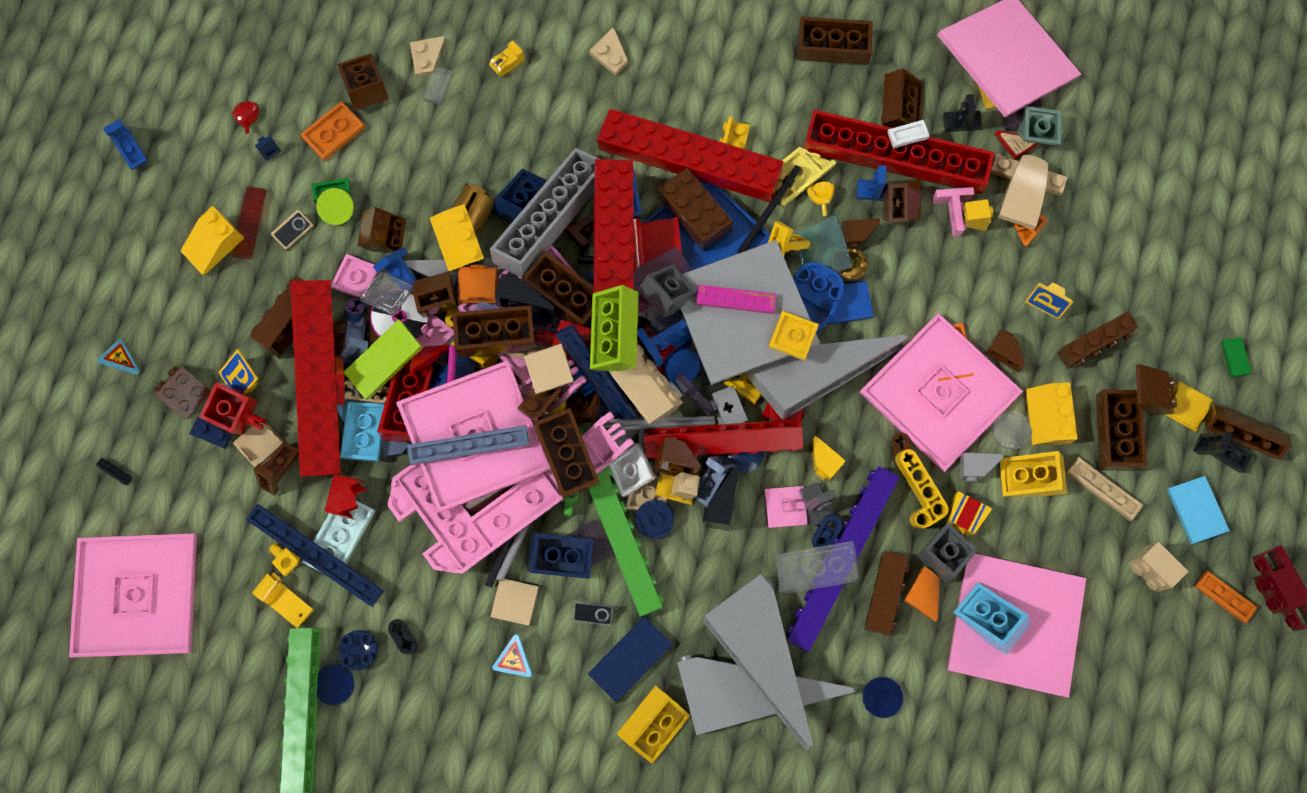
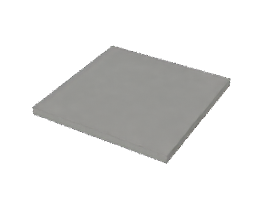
M776 240L682 274L697 291L699 285L776 294L774 314L696 305L698 292L680 308L711 385L790 356L768 348L782 311L811 321ZM816 333L810 348L820 345Z

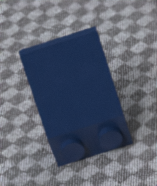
M521 169L495 198L493 215L512 223L547 180Z
M532 532L527 572L589 579L594 539Z

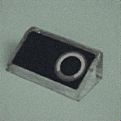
M574 601L572 622L612 626L614 605Z

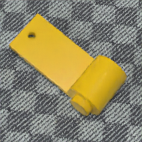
M274 572L272 574L267 573L252 591L253 595L270 605L296 628H300L314 609L282 584L281 581L283 579Z

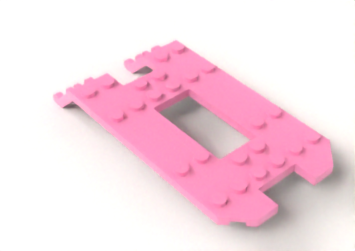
M572 360L568 361L569 366L571 367L574 364V362ZM577 366L571 369L572 376L578 372ZM580 376L572 384L559 387L562 389L559 394L561 399L555 406L551 404L547 409L549 413L564 403L587 379L584 376ZM531 377L519 385L524 399L534 388ZM611 412L600 418L582 435L596 474L609 466L634 444L631 438L627 439L620 447L616 444L615 441L626 434L624 429L613 437L610 436L621 427L620 423L617 422L608 431L603 427L607 422L614 419V415ZM420 464L409 465L392 478L388 507L399 522L415 511L421 516L439 541L422 553L434 570L464 574L562 501L563 498L552 470L517 483L472 517L463 505L438 513Z

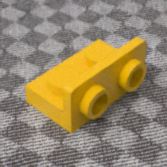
M729 116L728 122L724 121L722 132L725 133L724 138H720L719 142L745 149L750 125L735 122L733 117Z

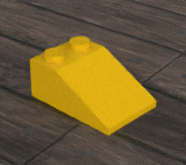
M212 206L198 219L180 251L205 276L245 237L220 211Z
M1059 451L1006 457L1000 461L1003 497L1067 494L1064 458Z

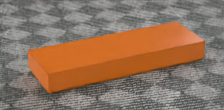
M1208 570L1202 573L1194 585L1196 589L1244 624L1248 623L1258 608Z

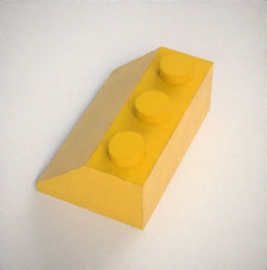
M465 204L430 217L448 271L485 260Z
M1070 382L1050 383L1025 390L1032 446L1071 444L1077 440Z
M655 685L617 732V735L653 764L691 715Z

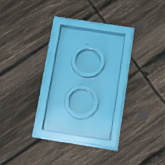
M347 401L340 452L341 459L380 462L383 439L377 430L385 404Z
M1205 476L1167 489L1190 544L1229 531Z

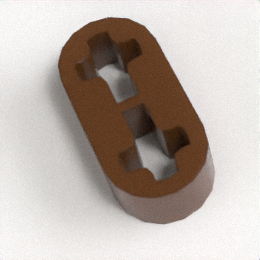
M903 432L896 433L891 439L893 462L898 469L899 467L895 461L896 455L901 451L911 450L910 439ZM898 437H901V440H905L902 444V449H900V444L895 442Z

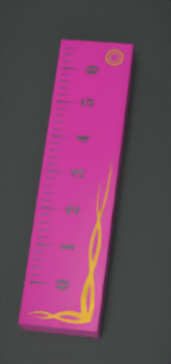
M699 285L696 305L774 314L776 294Z

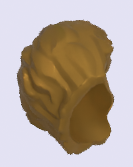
M856 249L836 251L830 262V268L836 271L842 280L851 282L859 280L867 272L869 266L867 257L863 252Z

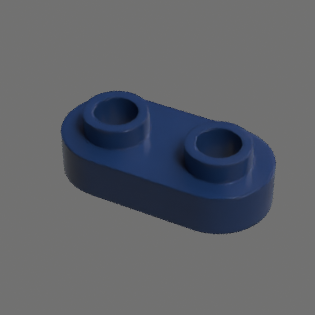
M826 515L813 534L812 545L817 551L823 552L828 550L841 531L842 522L837 515ZM834 521L835 525L831 527L828 523ZM820 537L825 538L823 543L818 542Z

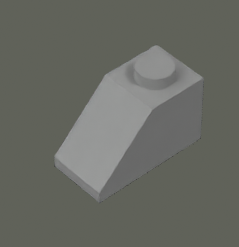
M963 453L960 456V479L966 480L967 483L978 482L1003 459V454Z

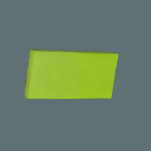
M398 319L344 373L366 400H369L423 346L404 323Z

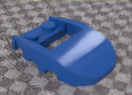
M809 262L798 269L793 280L801 298L825 311L818 323L819 326L816 334H818L835 313L838 302L843 294L844 283L836 271L821 263Z

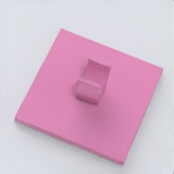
M435 315L428 316V325L424 324L420 330L423 335L418 341L423 347L446 345L453 337L454 330Z
M804 486L765 489L768 528L808 525L806 506L799 492Z

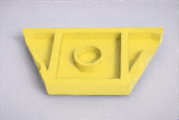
M798 147L783 159V173L776 191L779 190L786 175L790 174L795 165L799 166L801 171L796 176L793 186L788 188L780 200L781 207L784 208L836 165V162L832 159L829 161L821 158V155L810 153L801 147Z

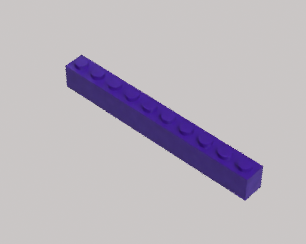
M880 466L875 470L871 469L867 480H869L867 487L863 486L858 494V497H860L858 504L854 503L849 511L851 514L849 521L845 520L842 524L841 531L843 533L840 538L836 537L831 546L834 549L832 554L826 555L822 563L825 566L822 573L817 572L813 580L815 583L813 590L809 589L803 599L806 601L804 607H799L794 616L797 618L794 626L790 624L785 633L788 636L786 641L807 653L810 651L889 499L899 476Z

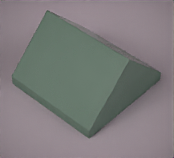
M1025 106L1017 133L1026 142L1060 146L1061 111Z

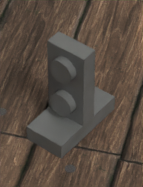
M815 483L799 490L814 527L820 525L826 515L832 514L829 505L833 504L832 500L837 497L834 489L822 493L819 483Z

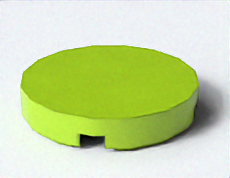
M327 189L321 193L316 204L318 215L328 224H344L354 214L355 206L353 199L343 189Z

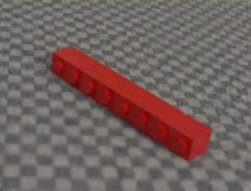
M801 419L645 429L644 434L646 458L656 459L660 444L665 437H675L679 441L685 442L695 457L706 454L717 456L723 453L736 455L740 452L754 454L759 451L777 452L779 450L796 451L803 449Z

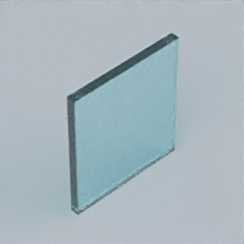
M836 214L795 233L811 242L809 249H801L799 251L803 265L809 262H818L837 273L853 266Z

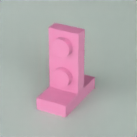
M973 187L936 190L933 195V204L948 203L953 237H961L964 230H966L965 219L962 217L964 211L963 202L971 201L974 195Z

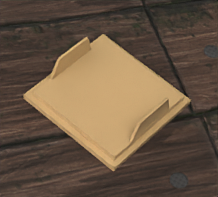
M267 422L266 424L262 423L264 425L262 430L251 426L233 442L254 467L257 464L263 466L284 441Z

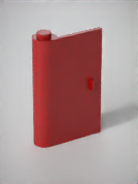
M678 217L646 223L633 219L634 290L638 292V312H642L647 308H653L638 291L648 274L672 264L681 274H684Z

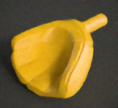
M825 181L818 182L807 188V194L812 202L822 206L823 216H827L826 204L830 203L835 189L834 184Z

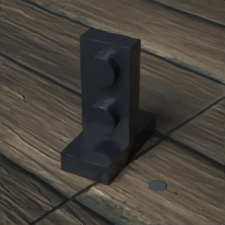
M974 94L966 95L964 101L961 102L960 110L957 112H944L943 123L945 132L982 129L980 110L976 111Z
M1228 432L1200 434L1193 450L1198 455L1210 454L1239 473H1245L1252 456L1231 443L1233 435Z

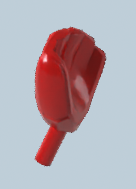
M243 101L235 106L232 116L239 125L245 128V133L249 134V126L258 118L259 107L255 102Z

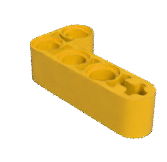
M910 449L899 452L895 457L896 464L922 505L920 509L911 514L910 524L917 529L927 528L947 515L948 506L917 454ZM908 455L909 459L907 462H904L903 459ZM914 471H918L920 474L918 481L913 478ZM925 487L930 490L928 498L923 494ZM936 504L940 507L938 515L934 513V506ZM919 514H921L924 517V523L922 525H920L917 522V517Z

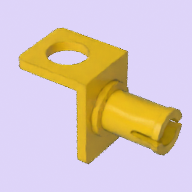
M274 543L269 548V552L275 556L272 563L282 575L287 576L299 564L300 557L289 549H284L281 544Z

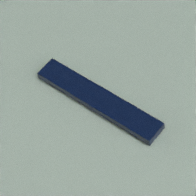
M574 324L558 331L556 337L616 419L637 418V412L607 371L590 369L591 348Z

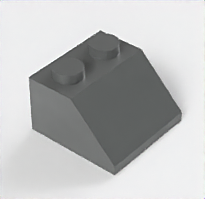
M673 264L648 274L638 289L662 318L675 313L698 292Z
M946 523L916 556L947 583L958 575L978 549L949 523Z

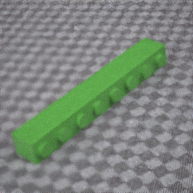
M607 466L597 474L600 485L590 488L589 492L640 618L663 609L661 604L665 602L661 592L656 593L654 585L657 584L653 573L649 574L646 567L649 566L648 560L645 555L641 556L640 554L641 543L638 537L634 538L631 532L635 530L631 519L627 520L624 513L627 512L624 502H619L617 495L620 492L616 483H611L609 477L613 475L609 466Z
M293 628L290 629L287 638L289 650L286 658L288 667L285 677L284 737L281 742L283 754L280 762L282 772L279 790L280 793H313L321 629Z

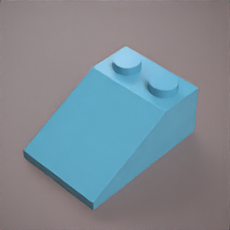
M980 583L975 585L954 611L958 618L986 642L1005 655L1009 653L1030 626L1028 614Z

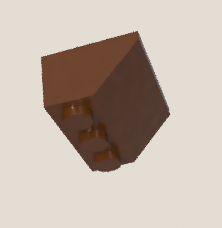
M903 68L885 74L881 124L896 128L921 121L924 83Z

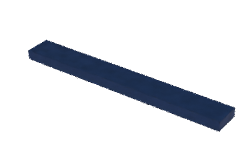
M257 503L246 518L248 522L369 606L374 607L384 593L383 589Z

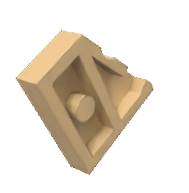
M614 28L589 50L590 55L615 76L628 64Z
M444 36L410 42L416 77L435 73L436 63L440 59V52L445 44Z

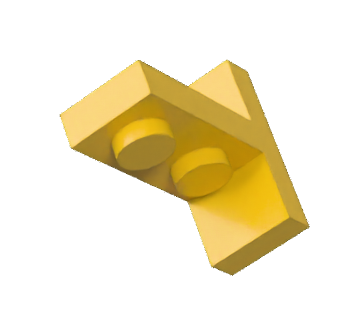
M781 222L774 223L768 243L777 241L783 257L785 252H789V250L800 251L801 249H809L811 244L804 237L792 234L793 229Z

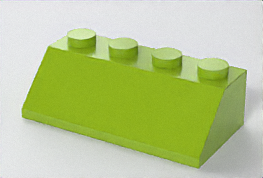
M620 285L593 293L591 370L621 372L636 368L637 291Z

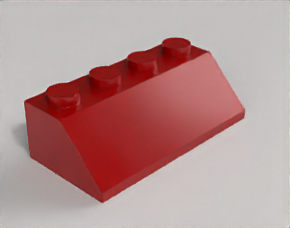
M408 362L392 377L377 430L383 440L400 443L410 440L396 402L427 391L434 366L428 365L425 367L424 365L416 370L415 375H411L409 370L411 363Z

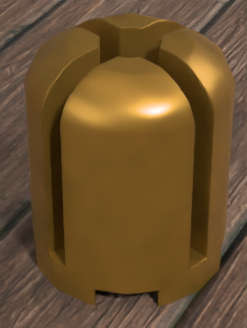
M466 182L452 208L465 204L475 234L478 236L482 233L494 210L496 197L491 199L486 190L474 184L469 186Z

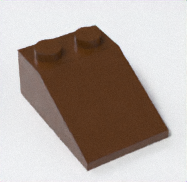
M371 53L337 64L354 111L364 109L376 103H382L389 99Z
M1140 364L1136 365L1138 404L1150 416L1175 414L1174 408H1177V398L1173 396V389H1176L1175 377H1172L1168 371Z

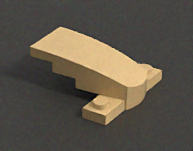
M996 154L990 173L1010 179L998 218L1035 229L1045 191L1061 196L1068 177L1048 171V163L1037 156L1023 155L1020 161H1016Z

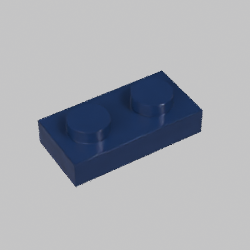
M198 416L189 433L194 437L224 449L227 448L233 436V433Z

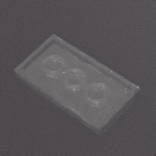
M854 541L776 555L781 594L859 581Z

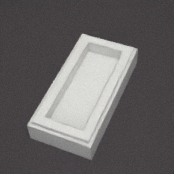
M924 120L892 128L887 132L893 149L929 139V133Z

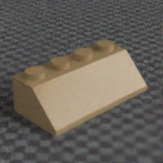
M637 343L636 368L621 372H609L648 424L670 416L683 402L679 394L668 384L666 377L661 375L655 363L644 353V349Z

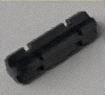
M100 458L96 463L99 469L117 479L120 483L128 485L132 481L130 475L124 473V471L106 459Z

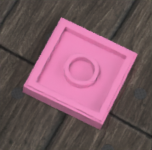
M346 254L331 284V288L366 301L379 272L377 273L373 268L374 264Z

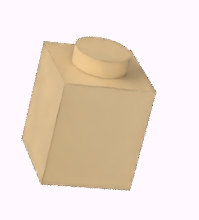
M683 472L679 473L674 477L671 495L691 500L697 496L700 477Z

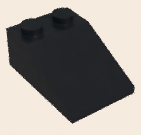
M513 273L501 275L496 293L497 307L507 308L531 305L533 314L553 319L554 306L525 281L518 278L517 275Z
M738 466L734 467L710 500L709 507L704 508L702 521L706 522L705 527L729 531L739 472Z

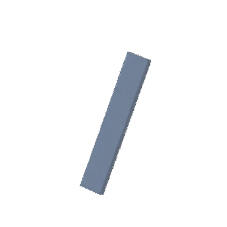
M523 425L407 445L410 465H417L529 446L530 444L527 426Z

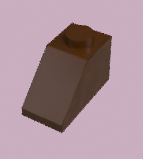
M880 218L842 221L840 227L842 248L858 249L862 247L878 228Z
M1000 330L985 354L1019 373L1024 368L1025 362L1018 339L1012 333Z

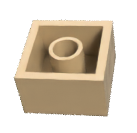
M1159 542L1143 547L1128 562L1132 566V571L1138 576H1142L1147 581V586L1157 592L1173 588L1189 572Z

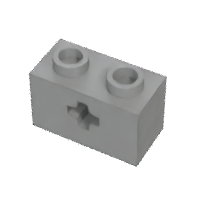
M734 386L712 393L710 405L712 410L718 413V424L748 423ZM726 406L728 409H731V413L724 411Z

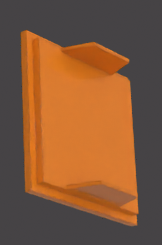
M485 265L460 267L458 303L496 304L498 267H486Z

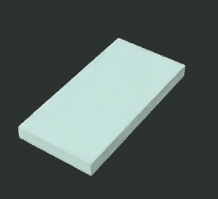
M356 501L358 508L349 511L356 520L328 514L313 541L345 564L348 563L375 513L374 509ZM304 560L302 561L303 564H305V565H307V566H309V567H311V568L317 570L316 568H314L312 565H310V564L307 563L306 561H304Z

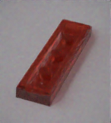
M246 188L237 229L245 238L233 248V257L252 259L267 192L264 188Z

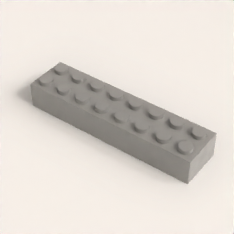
M575 148L490 248L493 264L522 278L541 254L551 247L594 194L595 159L599 158Z

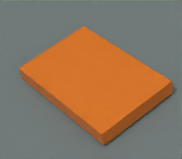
M341 101L302 132L300 136L325 162L366 127Z

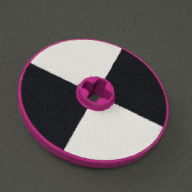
M392 291L379 297L374 303L370 315L372 328L378 337L397 321L396 317H398V314L402 315L403 319L401 321L417 340L423 335L420 329L424 324L428 325V316L423 318L417 312L413 294L405 291Z

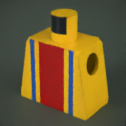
M958 491L953 495L946 523H949L962 536L964 534L972 536L987 518L992 508Z

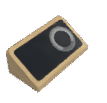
M296 210L271 235L287 251L314 225L299 210Z

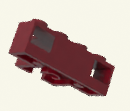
M1283 546L1272 547L1253 556L1254 567L1261 573V575L1253 577L1255 586L1265 598L1267 608L1273 614L1283 613L1285 622L1292 631L1307 628V589ZM1268 554L1275 568L1272 569L1264 555ZM1298 608L1306 623L1302 624L1295 609Z

